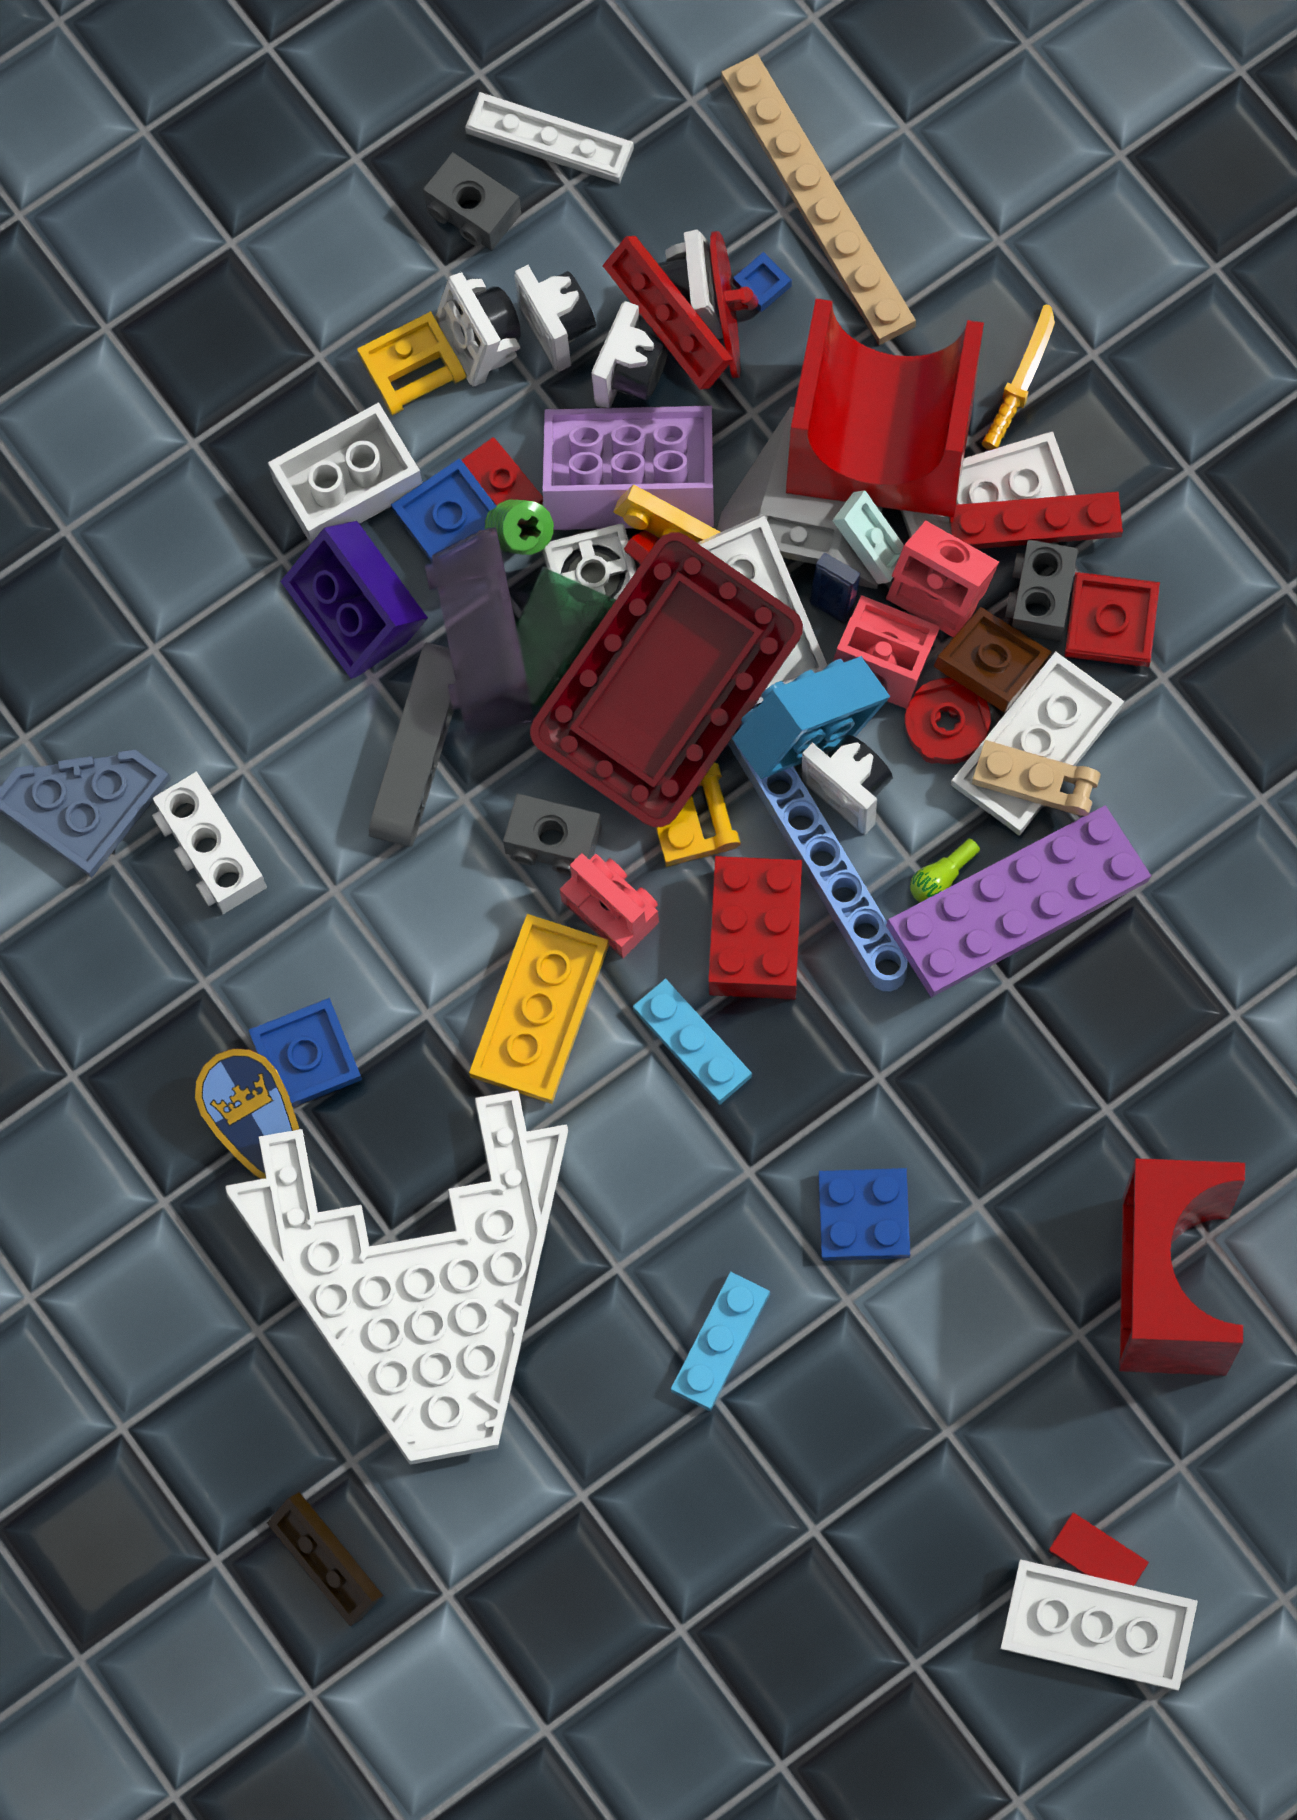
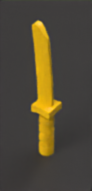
M1046 304L1043 306L1012 383L1007 382L1004 388L1002 398L1004 403L1001 404L993 424H991L988 433L982 441L983 447L988 450L999 447L1001 439L1004 437L1006 429L1012 421V417L1017 412V407L1024 408L1027 402L1029 392L1027 390L1041 361L1055 324L1050 305Z

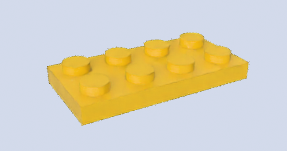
M526 914L470 1068V1077L510 1091L518 1090L519 1094L552 1104L607 953L609 940Z

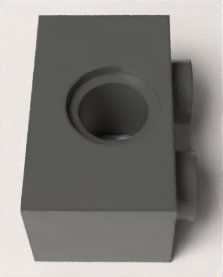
M453 152L423 189L426 210L435 220L446 224L448 221L460 229V234L468 242L475 246H479L481 243L491 251L521 215L518 195ZM469 200L479 202V205L473 209L461 207L464 202Z
M517 793L503 839L505 854L511 855L510 858L515 862L524 865H535L537 861L552 865V869L556 872L571 876L570 864L581 853L588 859H591L594 855L602 827L600 814ZM554 830L563 835L561 841L555 845H546L540 841L541 836L547 831Z

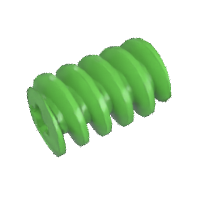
M506 500L491 509L485 519V533L489 542L496 549L520 555L535 554L542 551L549 544L553 535L554 522L550 512L543 505L534 501Z

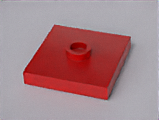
M1075 572L1064 657L1150 667L1160 582Z

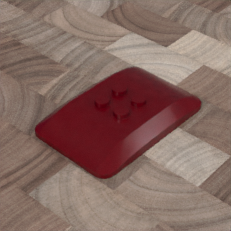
M679 532L665 534L650 550L534 718L530 727L532 742L540 751L643 823L651 827L669 825L676 819L742 724L741 719L753 709L762 693L799 642L803 633L801 618L789 606L688 536Z

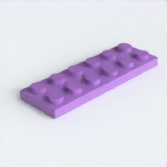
M1105 805L1091 812L1088 816L1072 822L888 919L886 927L932 998L1144 885L1150 880L1151 874Z

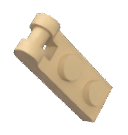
M985 740L972 784L1075 815L1088 816L1092 806V801L1089 799L1092 788H1097L1101 774L1090 767L1073 766ZM1063 781L1075 784L1073 794L1060 792Z

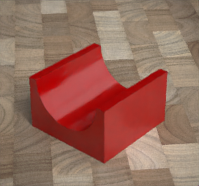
M816 299L790 429L786 493L846 502L853 492L865 490L878 507L954 518L976 389L984 322L967 320L966 327L961 336L950 346L940 351L919 356H899L876 351L853 339L836 320L833 312V301Z
M1135 1158L1122 1204L1119 1371L1226 1376L1243 1345V1325L1224 1322L1206 1314L1186 1296L1173 1270L1171 1244L1182 1233L1193 1226L1210 1220L1229 1218L1245 1182V1163Z

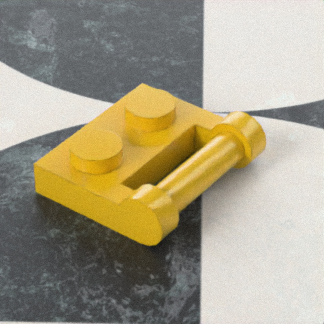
M431 311L357 348L361 361L392 416L403 411V405L451 381L456 384L466 379L461 363ZM438 358L442 359L445 366L396 391L391 385L392 381Z
M714 763L699 785L703 787L716 835L704 839L691 796L675 820L664 827H655L666 867L726 852L740 846L738 832L732 830L719 784V779L722 775L718 763Z

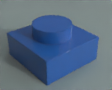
M763 252L733 277V285L737 289L749 287L759 300L756 308L762 312L792 287V280Z

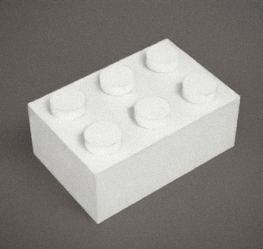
M379 402L268 462L273 482L310 544L323 528L358 521L360 524L388 509L392 503L422 484L419 468Z

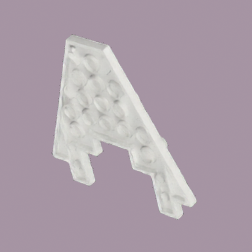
M518 1090L475 1098L490 1181L448 1189L455 1231L369 1247L362 1205L323 1212L317 1211L302 1129L259 1136L266 1179L226 1186L228 1199L410 1465L497 1449L499 1446L568 1136L567 1124L526 1131Z

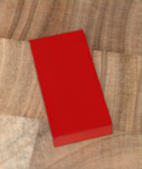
M1074 1512L1048 1550L1049 1553L1081 1574L1132 1586L1136 1584L1149 1563Z

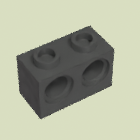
M1028 540L1025 554L1017 553L1013 578L1020 579L1018 593H1009L1005 617L1013 619L1012 627L1026 636L1062 642L1078 548ZM1040 564H1046L1051 566L1055 573L1050 576H1040L1033 568ZM1037 603L1043 605L1048 612L1042 616H1034L1026 610V607Z

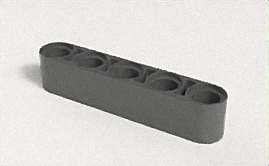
M427 642L424 644L372 813L369 837L408 847L413 846L465 675L468 661L467 652Z

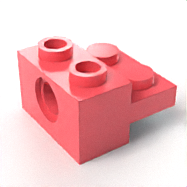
M925 520L902 549L892 573L894 580L886 599L916 617L940 626L939 630L954 638L973 616L978 602L989 587L999 561Z
M861 595L837 647L833 662L838 659L846 662L862 656L890 695L887 701L907 709L940 626Z
M581 853L570 864L571 878L559 889L561 901L599 937L609 940V946L624 958L659 923L658 910L655 909L658 906L657 901L642 887L636 891L625 881L627 878L625 871L610 858L605 862L597 854L588 859ZM601 903H603L609 910L603 908L601 906Z

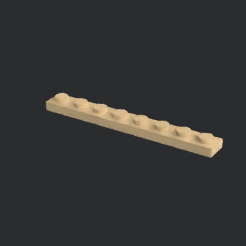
M758 54L721 71L722 81L878 345L915 328L916 320Z

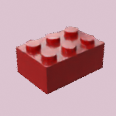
M715 856L709 995L796 999L802 860Z

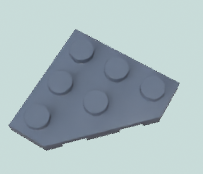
M137 750L118 752V755L101 758L89 756L58 761V764L35 768L33 765L16 767L0 786V812L92 878L153 802L152 798L162 791L171 778L169 773Z

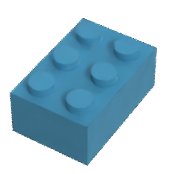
M862 656L846 662L838 659L820 672L814 673L813 670H808L799 675L793 682L784 684L783 681H779L767 688L761 695L764 700L759 706L743 716L741 719L743 725L732 739L760 779L801 764L802 753L812 742L827 754L847 734L856 737L890 698V695Z

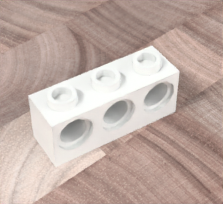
M197 771L152 798L158 812L152 815L153 819L165 837L172 833L180 846L174 849V852L187 872L194 868L202 881L197 883L196 887L208 906L216 903L222 914H225L267 888L261 872ZM189 803L195 806L193 813L188 817L179 818L174 816L176 808L182 804ZM213 838L217 840L216 846L209 852L202 853L195 850L197 844L202 839ZM232 872L239 875L238 881L231 887L224 888L217 885L219 878L225 873Z

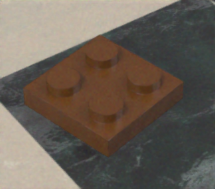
M980 607L938 655L934 668L998 709L1006 712L1047 663L1051 651Z

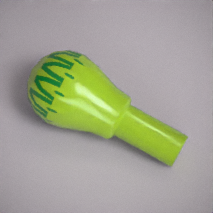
M968 838L948 858L943 857L939 861L918 870L910 881V891L914 899L920 903L951 887L953 881L959 875V870L980 851L977 843Z

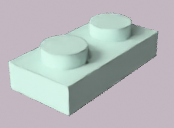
M865 490L853 492L832 521L877 584L888 583L893 578L892 573L904 544Z

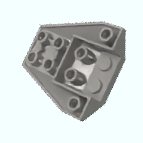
M790 407L721 512L717 530L723 532L763 514L768 521L783 558L816 564L825 552L860 572L859 586L877 589V582L832 521L846 502L786 493L790 429L795 408ZM877 506L879 511L882 513V507Z

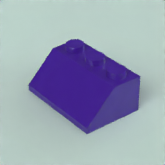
M358 521L323 528L280 581L350 679L358 677L406 645L428 619Z

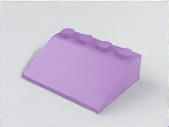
M712 406L545 409L542 492L543 506L550 512L554 522L553 530L601 529L624 523L625 528H633L624 521L623 517L613 513L618 499L633 484L701 522L714 527Z

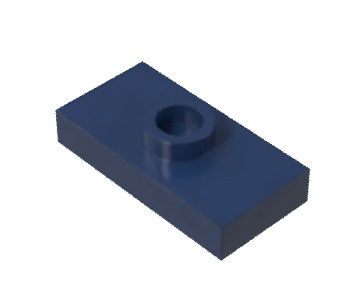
M824 552L816 563L810 604L846 623L854 610L861 573Z

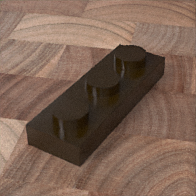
M300 1492L289 1497L267 1522L269 1527L349 1626L362 1620L382 1598L383 1594Z

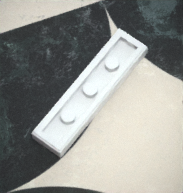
M479 92L465 126L466 134L618 184L621 182L634 149L632 141Z

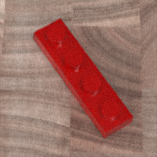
M626 236L602 265L629 301L639 306L640 315L699 389L710 388L734 359L636 236Z
M1119 491L956 505L954 518L949 517L951 535L976 549L1027 545L1028 540L1056 543L1122 537L1123 534Z

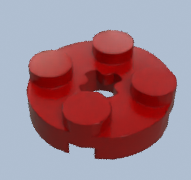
M939 678L922 685L909 702L905 713V732L913 749L926 762L931 764H957L968 760L987 737L990 729L991 715L986 700L952 678ZM948 712L950 717H958L960 722L954 724V729L946 731L944 727L939 728L936 722L941 720V713Z

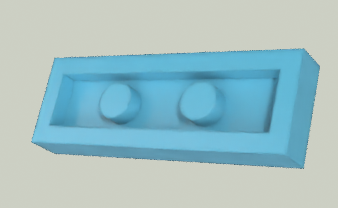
M666 978L633 1006V1011L719 1105L752 1078V1072Z
M730 1271L671 1387L672 1393L711 1412L770 1296L769 1290Z

